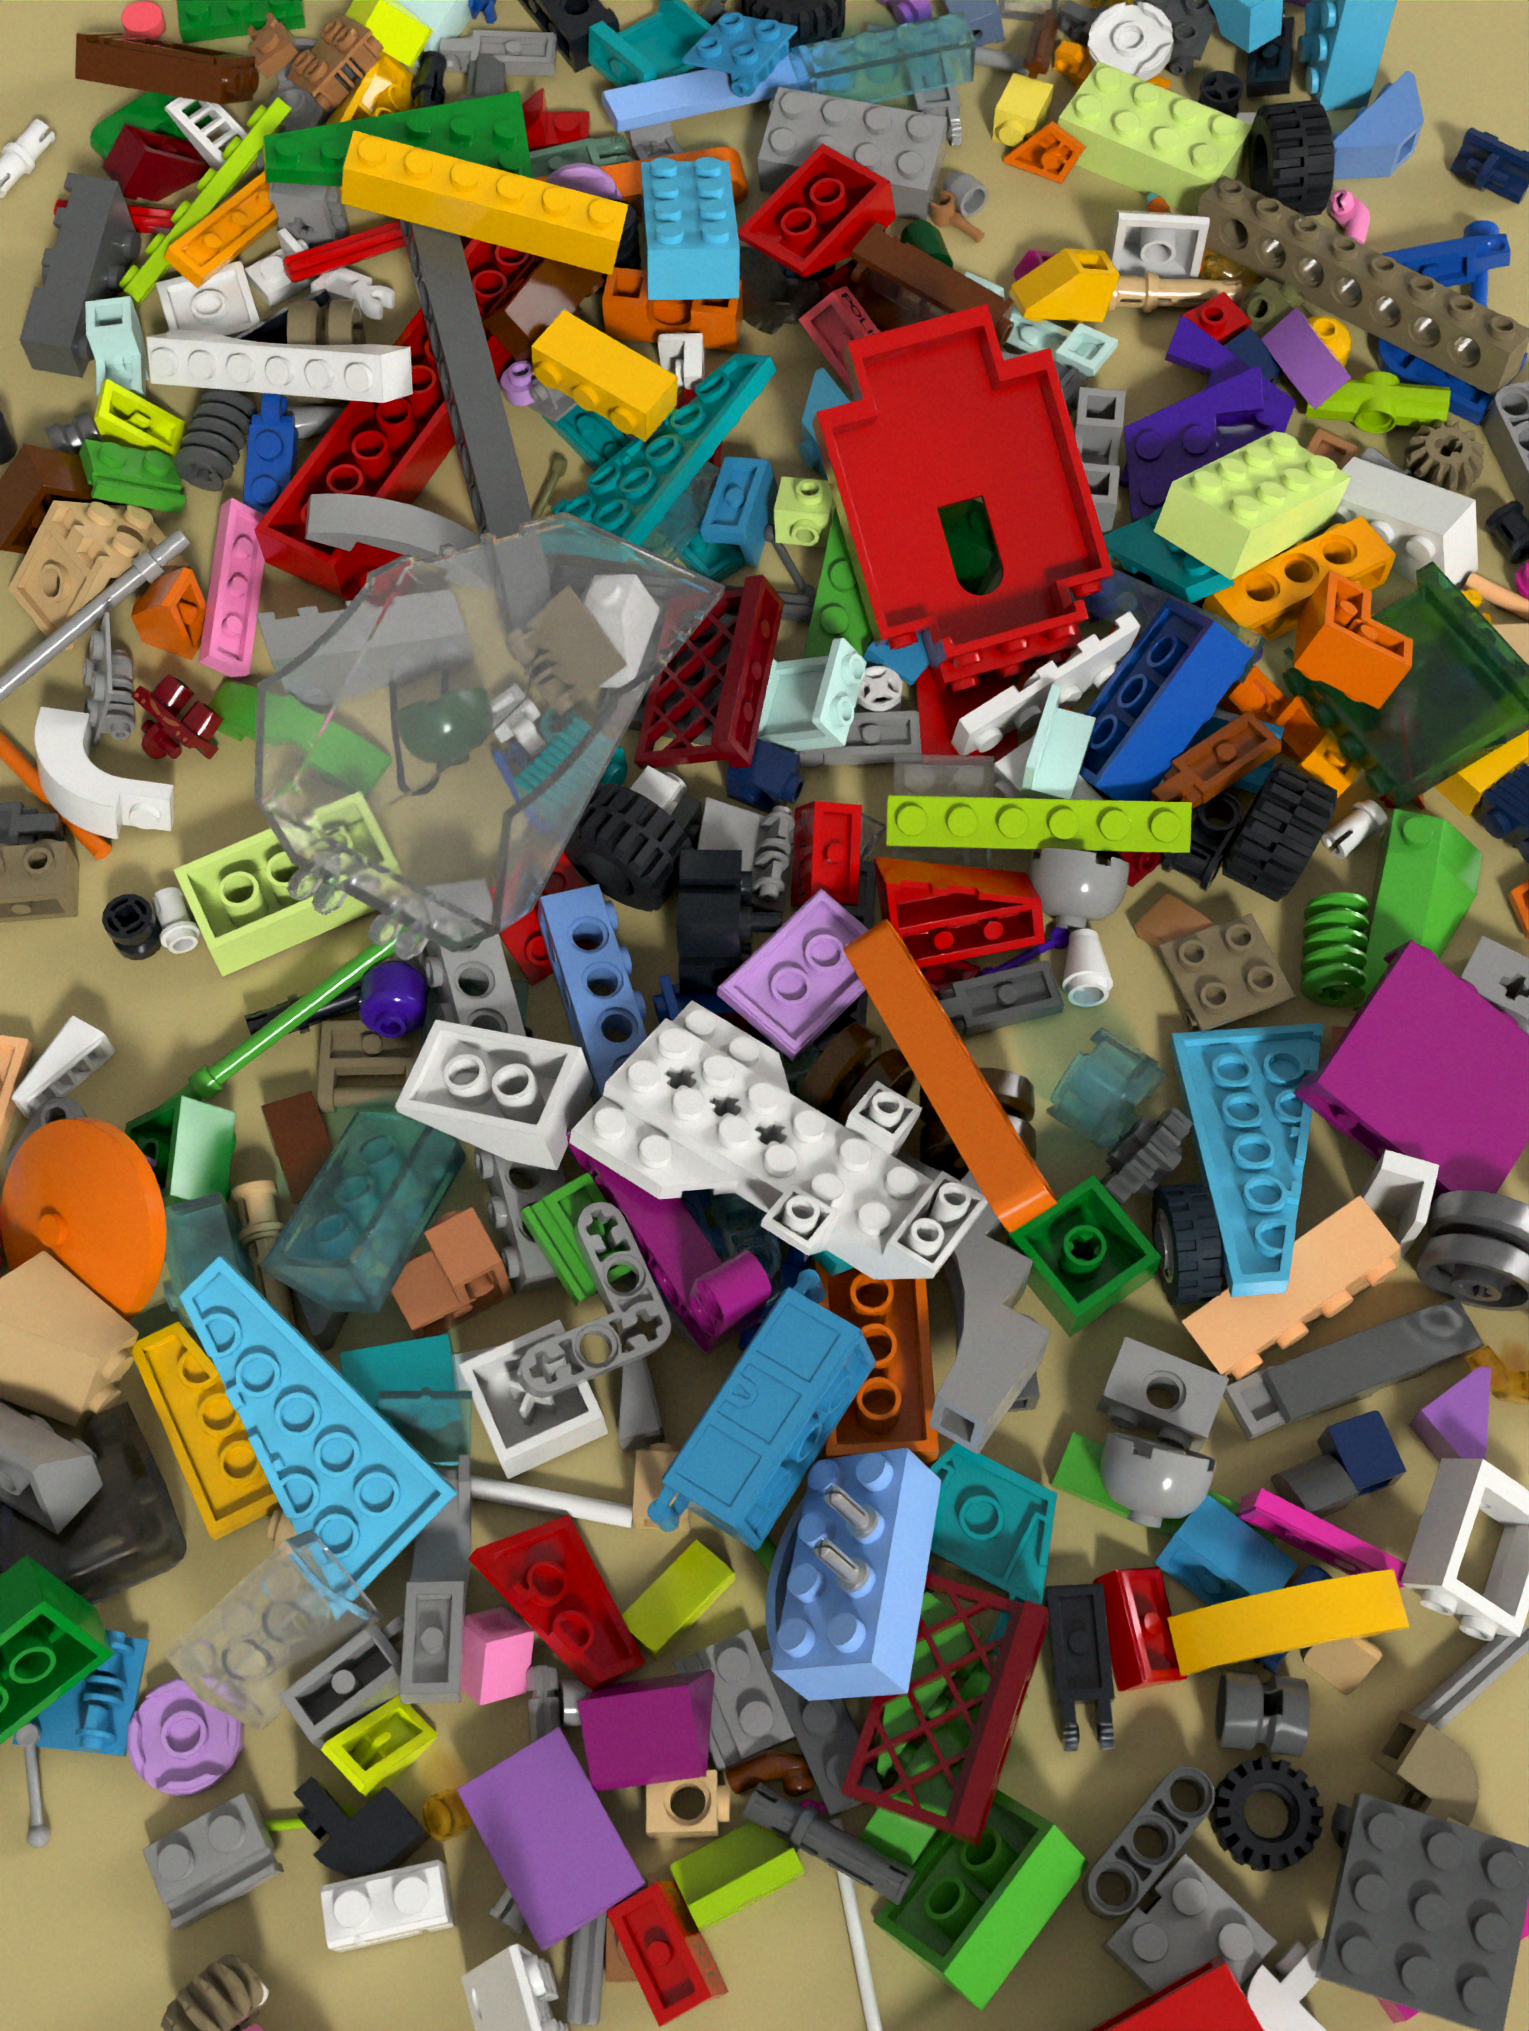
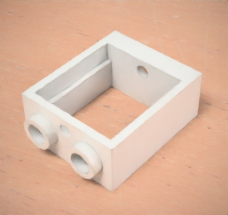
M1441 1458L1400 1583L1420 1595V1603L1427 1609L1439 1614L1452 1616L1460 1622L1459 1629L1467 1635L1485 1641H1492L1495 1635L1520 1637L1529 1610V1490L1484 1459ZM1478 1509L1505 1526L1483 1596L1456 1579Z

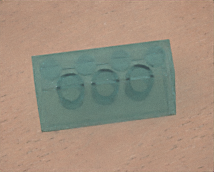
M962 11L789 48L788 57L801 91L875 103L972 82L974 79L976 40L966 15Z
M356 1112L265 1257L261 1267L268 1275L333 1312L379 1313L467 1158L459 1141L454 1136L399 1112Z

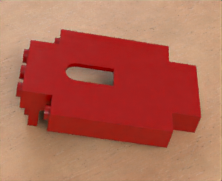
M988 304L848 341L843 350L842 357L855 401L817 411L812 421V426L875 646L888 643L891 651L905 648L918 643L917 635L922 634L937 689L951 686L953 694L980 686L979 677L997 673L999 681L1026 673L1025 664L1042 660L1044 665L1050 661H1053L1055 665L1064 663L1071 656V651L1077 649V644L1083 641L1079 625L1089 618L1084 599L1072 603L1069 592H1073L1074 599L1102 591L1101 583L1112 577L1114 573L1051 349L1048 348L1003 360ZM979 497L982 498L1002 569L1001 581L993 592L986 595H974L961 587L956 577L937 509Z

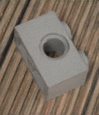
M1125 1336L1096 1410L1106 1413V1419L1120 1428L1134 1431L1140 1427L1159 1435L1158 1441L1170 1444V1447L1184 1452L1191 1448L1199 1452L1209 1435L1229 1378ZM1152 1389H1160L1167 1392L1171 1396L1174 1406L1169 1409H1159L1153 1406L1148 1400L1147 1392Z

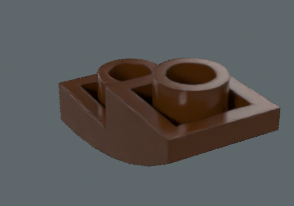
M312 1091L260 1106L275 1155L278 1156L292 1204L345 1188Z

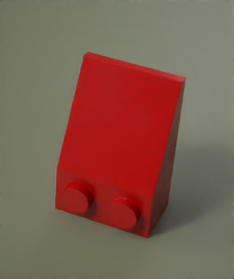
M822 143L738 229V238L805 278L850 257L852 250L876 222L887 228L896 219L891 183L886 178Z

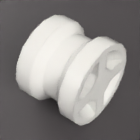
M885 666L866 668L865 677L861 683L854 709L855 713L901 711L902 680L900 676ZM876 698H886V701L874 702Z

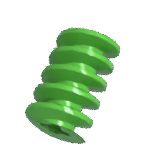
M1333 892L1315 897L1305 905L1303 915L1306 921L1303 927L1305 940L1302 945L1304 958L1301 964L1303 977L1300 982V990L1309 1000L1324 1006L1344 1008L1358 1005L1364 1001L1366 993L1358 987L1364 985L1367 980L1366 973L1360 969L1366 966L1367 955L1361 951L1368 944L1367 936L1362 933L1367 930L1369 920L1363 915L1369 909V902L1365 897L1349 892Z

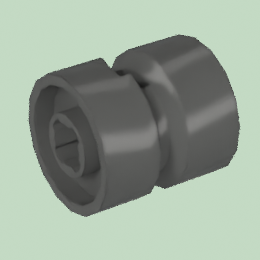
M1224 1669L1220 1675L1216 1699L1215 1735L1218 1747L1251 1751L1257 1743H1263L1268 1753L1301 1757L1306 1747L1309 1729L1310 1698L1308 1682L1301 1678L1273 1675L1267 1683H1261L1256 1673ZM1263 1714H1270V1717L1263 1716Z

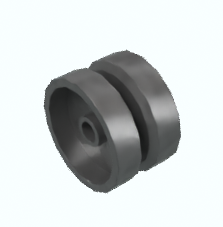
M1456 1190L1437 1197L1433 1201L1427 1225L1428 1233L1432 1238L1427 1240L1422 1246L1417 1266L1418 1279L1429 1289L1451 1300L1459 1298L1462 1304L1496 1311L1529 1309V1205L1504 1195L1483 1191Z

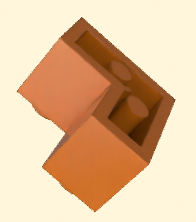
M1329 570L1298 614L1293 667L1300 670L1304 676L1313 681H1322L1342 691L1349 699L1355 702H1365L1380 709L1412 668L1413 639L1371 619L1372 591Z

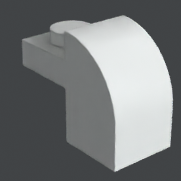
M1321 1938L1309 1942L1306 1947L1299 1940L1290 1946L1274 1965L1281 1973L1277 1979L1263 1965H1259L1241 1985V1990L1264 2031H1327L1299 2003L1319 1980L1315 1975L1323 1942Z

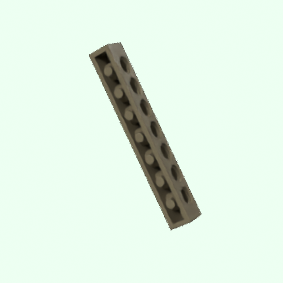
M1223 176L1200 196L1196 216L1210 217L1205 248L1263 278H1268L1282 285L1285 281H1289L1311 303L1494 397L1501 388L1505 387L1518 374L1529 344V328L1517 323L1513 318L1503 316L1477 303L1473 298L1461 295L1437 283L1433 278L1422 275L1398 263L1395 259L1384 256L1358 243L1355 239L1344 236L1320 224L1316 219L1306 217L1282 205L1276 199L1268 198L1246 187L1238 180Z

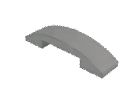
M311 494L308 499L305 539L350 552L355 543L360 542L441 565V577L480 588H485L487 585L488 569L479 536L448 518L413 505L371 496Z

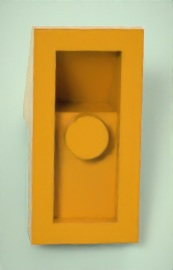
M1327 732L1294 769L1336 789L1338 798L1351 785L1364 764Z

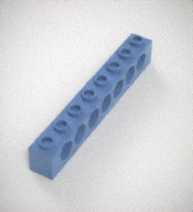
M599 884L541 896L537 913L538 925L575 1045L582 1048L594 1081L590 1091L594 1105L603 1096L605 1082L647 1039L643 1020L647 1019L644 998L640 990H632L628 975L632 974L629 951L626 945L618 946L614 930L618 929L616 911L611 900L604 901ZM579 940H590L594 942L598 946V948L594 950H583L579 948L575 944V942ZM601 984L607 986L612 991V994L598 996L592 993L589 987ZM608 1030H617L622 1032L627 1037V1040L619 1043L611 1042L604 1037L603 1033ZM705 1189L683 1191L680 1200L718 1257H723L719 1233L715 1226L708 1228L703 1209L707 1208ZM651 1275V1277H652V1279H653V1281H654V1283H655V1286H656L657 1290H658V1291H661V1288L659 1287V1285L657 1284V1282L655 1281V1279H654L653 1276Z

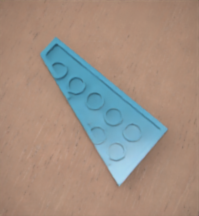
M1324 1023L1171 1034V1055L1186 1116L1193 1122L1190 1132L1202 1182L1209 1191L1217 1217L1221 1240L1222 1264L1231 1297L1286 1293L1312 1108L1294 1095L1293 1092L1303 1077L1318 1071Z
M219 1256L179 1295V1298L208 1357H211L224 1383L228 1399L233 1409L237 1410L249 1435L248 1440L286 1518H289L305 1550L303 1553L312 1572L315 1571L328 1598V1605L334 1617L337 1618L459 1492L224 1256Z

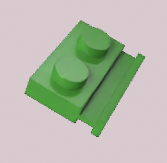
M84 440L79 455L87 483L93 487L91 491L92 498L181 514L187 499L185 495L180 493L182 483L175 469L172 455L155 450L146 451L124 447L113 442L103 443Z
M589 1172L546 1195L534 1205L525 1207L519 1215L575 1306L583 1303L584 1300L594 1294H598V1291L575 1242L573 1234L574 1225L585 1207L596 1202L608 1203ZM594 1217L587 1232L590 1236L594 1234L601 1236L606 1250L602 1256L597 1257L602 1262L611 1254L624 1250L619 1245L614 1251H611L606 1236L612 1229V1226L609 1222L600 1224L597 1218ZM614 1265L608 1269V1282L612 1286L634 1272L626 1265Z

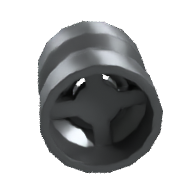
M87 411L74 416L72 423L65 425L55 423L44 427L52 447L56 451L79 455L85 439L101 442Z

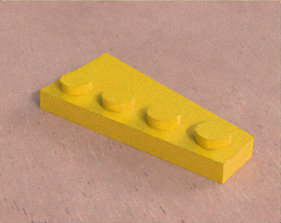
M177 1321L136 1341L132 1355L209 1536L216 1541L273 1512L276 1507H281L248 1440L249 1435L237 1410L233 1409L225 1392L226 1388L215 1365L180 1322Z

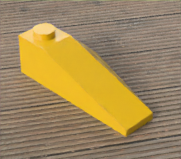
M381 51L379 53L381 59L368 73L362 70L361 73L364 78L362 80L359 78L355 80L353 84L356 87L353 90H348L349 94L334 110L325 125L412 110L413 75L397 59Z

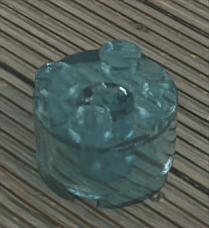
M1104 1026L1090 1038L1091 1041L1097 1044L1092 1053L1083 1054L1079 1051L1072 1060L1049 1100L1055 1105L1047 1108L1046 1113L1096 1147L1102 1148L1104 1146L1110 1149L1116 1140L1121 1139L1137 1122L1139 1115L1133 1111L1144 1096L1150 1098L1163 1081L1166 1072L1158 1068L1157 1060Z

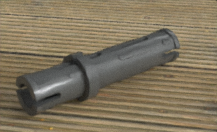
M761 1782L757 1785L756 1790L745 1807L742 1817L775 1833L778 1837L788 1842L787 1848H794L796 1853L803 1850L862 1885H866L880 1893L898 1906L901 1904L903 1896H905L914 1878L915 1869L909 1868L901 1862L890 1858L857 1837L830 1824L827 1820L818 1816L819 1810L808 1804L804 1808L779 1795Z

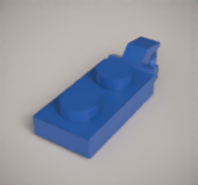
M1506 233L1483 236L1475 235L1474 237L1470 236L1382 253V255L1389 256L1398 263L1422 275L1433 278L1437 283L1445 287L1475 282L1476 275L1485 272V270L1510 266V247Z
M263 393L261 414H252V425H249L243 504L264 515L296 474L299 432L295 428L294 416H287L288 398L283 394Z

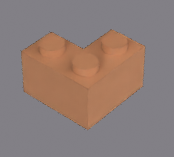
M473 1207L463 1212L459 1210L451 1211L439 1217L433 1223L432 1228L424 1232L431 1251L423 1255H408L395 1263L391 1272L383 1275L416 1339L440 1335L514 1295L502 1259Z

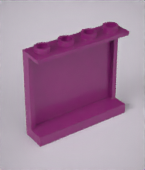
M1410 940L1386 953L1383 960L1389 964L1320 1069L1303 1077L1293 1094L1377 1162H1379L1385 1150H1390L1438 1164L1439 1169L1431 1206L1433 1201L1441 1194L1456 1190L1483 1191L1496 1194L1529 1142V1035L1518 1027L1516 1020L1512 1016L1497 1010L1482 998L1474 985L1465 979L1458 978L1438 962L1437 956L1430 949Z

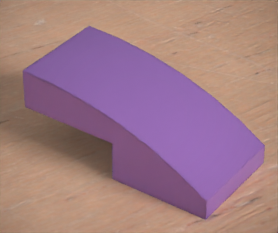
M1297 308L1292 310L1261 339L1287 377L1315 410L1351 379V376L1335 353L1322 341L1308 319Z

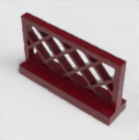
M763 574L746 577L744 588L670 600L634 762L640 769H645L647 766L656 768L726 760L733 769L751 767L785 603ZM740 606L738 615L725 627L718 621L731 607ZM699 611L704 613L684 632L680 630L685 613ZM714 624L720 632L699 650L693 642ZM728 642H731L729 656L715 667L709 660ZM689 647L695 654L673 673L671 671L673 660ZM705 664L712 672L690 691L684 683ZM722 682L720 698L706 709L700 701ZM680 687L686 695L664 714L662 712L664 701ZM696 705L703 713L685 730L680 732L675 724ZM713 723L712 745L693 746L691 742ZM669 729L677 735L663 750L653 751L655 742Z
M927 1572L925 1587L947 1594L957 1612L928 1628L920 1615L919 1628L921 1631L917 1633L916 1644L926 1640L939 1669L909 1683L908 1694L873 1696L841 1794L954 1835L957 1840L979 1847L1050 1622L1048 1607L1026 1600L1022 1604ZM958 1598L974 1603V1605L963 1610ZM987 1609L1010 1615L1005 1635L982 1647L968 1619ZM962 1622L976 1650L945 1665L932 1636ZM999 1650L993 1669L987 1655ZM981 1659L990 1677L987 1691L964 1703L950 1674ZM944 1678L958 1706L926 1721L913 1692ZM907 1695L921 1725L889 1740L880 1722L885 1705ZM981 1706L975 1725L969 1711ZM962 1715L972 1734L969 1747L945 1760L931 1730ZM878 1730L883 1744L871 1749ZM926 1734L939 1764L908 1779L894 1748ZM888 1752L902 1782L881 1793L858 1786L866 1763ZM963 1762L956 1783L950 1769ZM943 1772L954 1792L946 1817L922 1809L912 1789ZM907 1791L913 1805L893 1797Z

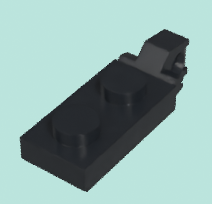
M1284 0L1281 35L1248 54L1246 75L1247 98L1290 94L1296 28L1295 18L1286 17Z

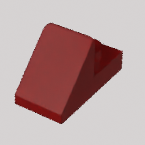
M544 88L539 89L522 104L529 152L590 138V112H547Z

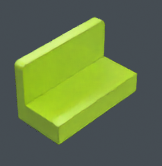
M749 1821L672 1863L670 1871L700 1933L804 1876L805 1870L794 1848H787V1841L768 1829Z

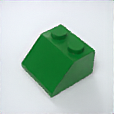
M181 1095L126 1123L125 1133L135 1142L144 1155L157 1161L156 1167L152 1168L162 1195L166 1223H197L225 1211L231 1192V1183L228 1179L231 1155L236 1146V1134L234 1133L236 1112Z

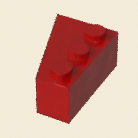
M874 857L881 920L887 919L892 924L919 968L1045 943L1041 898L1026 873Z

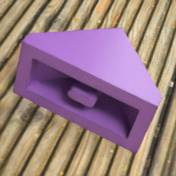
M1479 1366L1421 1409L1408 1424L1439 1462L1441 1458L1484 1459L1486 1461L1491 1379L1490 1367Z

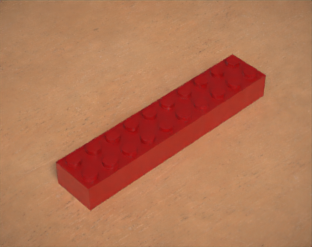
M476 239L470 241L464 249V254L481 320L534 255ZM422 308L419 309L392 345L411 348L413 394L385 403L351 400L254 529L266 563L341 598L343 592L366 562L362 547L364 544L356 542L350 552L305 539L307 506L310 495L353 494L378 497L412 505L456 444ZM483 324L497 382L499 383L503 372L516 360Z

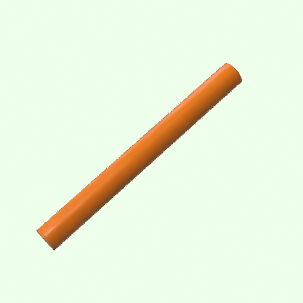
M0 730V758L52 813L58 814L63 825L96 859L105 858L111 851V845L102 836L81 829L69 822L53 808L42 791L37 768Z

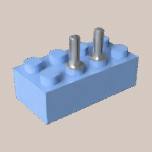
M909 1448L815 1460L808 1473L806 1494L792 1514L781 1536L769 1574L765 1619L767 1638L773 1657L771 1671L808 1701L908 1694L941 1479Z

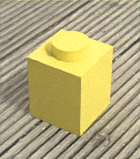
M1013 73L995 108L992 140L1016 148L1043 128L1050 117L1053 85Z

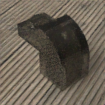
M740 246L739 280H742L743 320L757 330L774 335L784 323L798 324L800 322L798 319L806 314L823 296L817 280L785 278L777 261L753 247Z

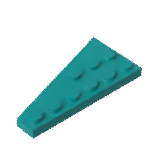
M735 353L695 387V394L697 396L680 409L674 408L662 422L663 425L646 442L635 437L587 478V485L589 487L570 501L563 498L554 505L551 510L555 516L541 528L536 529L541 551L627 564L636 555L639 547L656 525L663 520L666 512L680 494L688 488L691 480L701 467L713 456L715 449L729 431L738 424L740 417L750 404L762 393L765 385L777 371L771 357Z

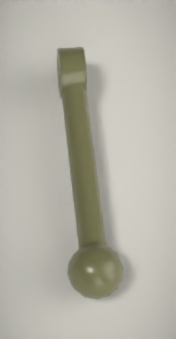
M556 457L554 460L552 473L532 513L537 530L540 528L538 522L560 476L563 477L566 472L567 459Z

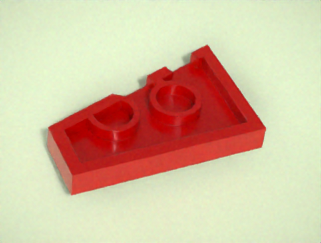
M569 1515L479 1547L469 1556L470 1562L592 1691L634 1674L646 1664Z

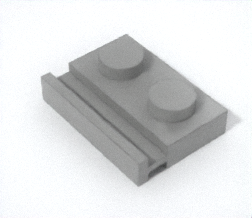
M749 1629L699 1650L696 1654L683 1660L679 1659L673 1662L677 1674L711 1669L715 1675L709 1751L718 1773L725 1771L726 1767L761 1751L774 1749L795 1739L793 1730Z
M243 1792L142 1849L162 1903L168 1906L173 1919L170 1921L173 1930L186 1928L285 1872L282 1864L276 1860L272 1850L274 1844L255 1797L250 1792Z

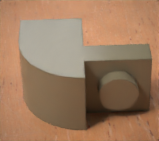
M1400 1710L1370 1758L1372 1762L1405 1786L1394 1804L1444 1820L1450 1817L1469 1827L1478 1801L1477 1777L1469 1757L1460 1746L1429 1722Z

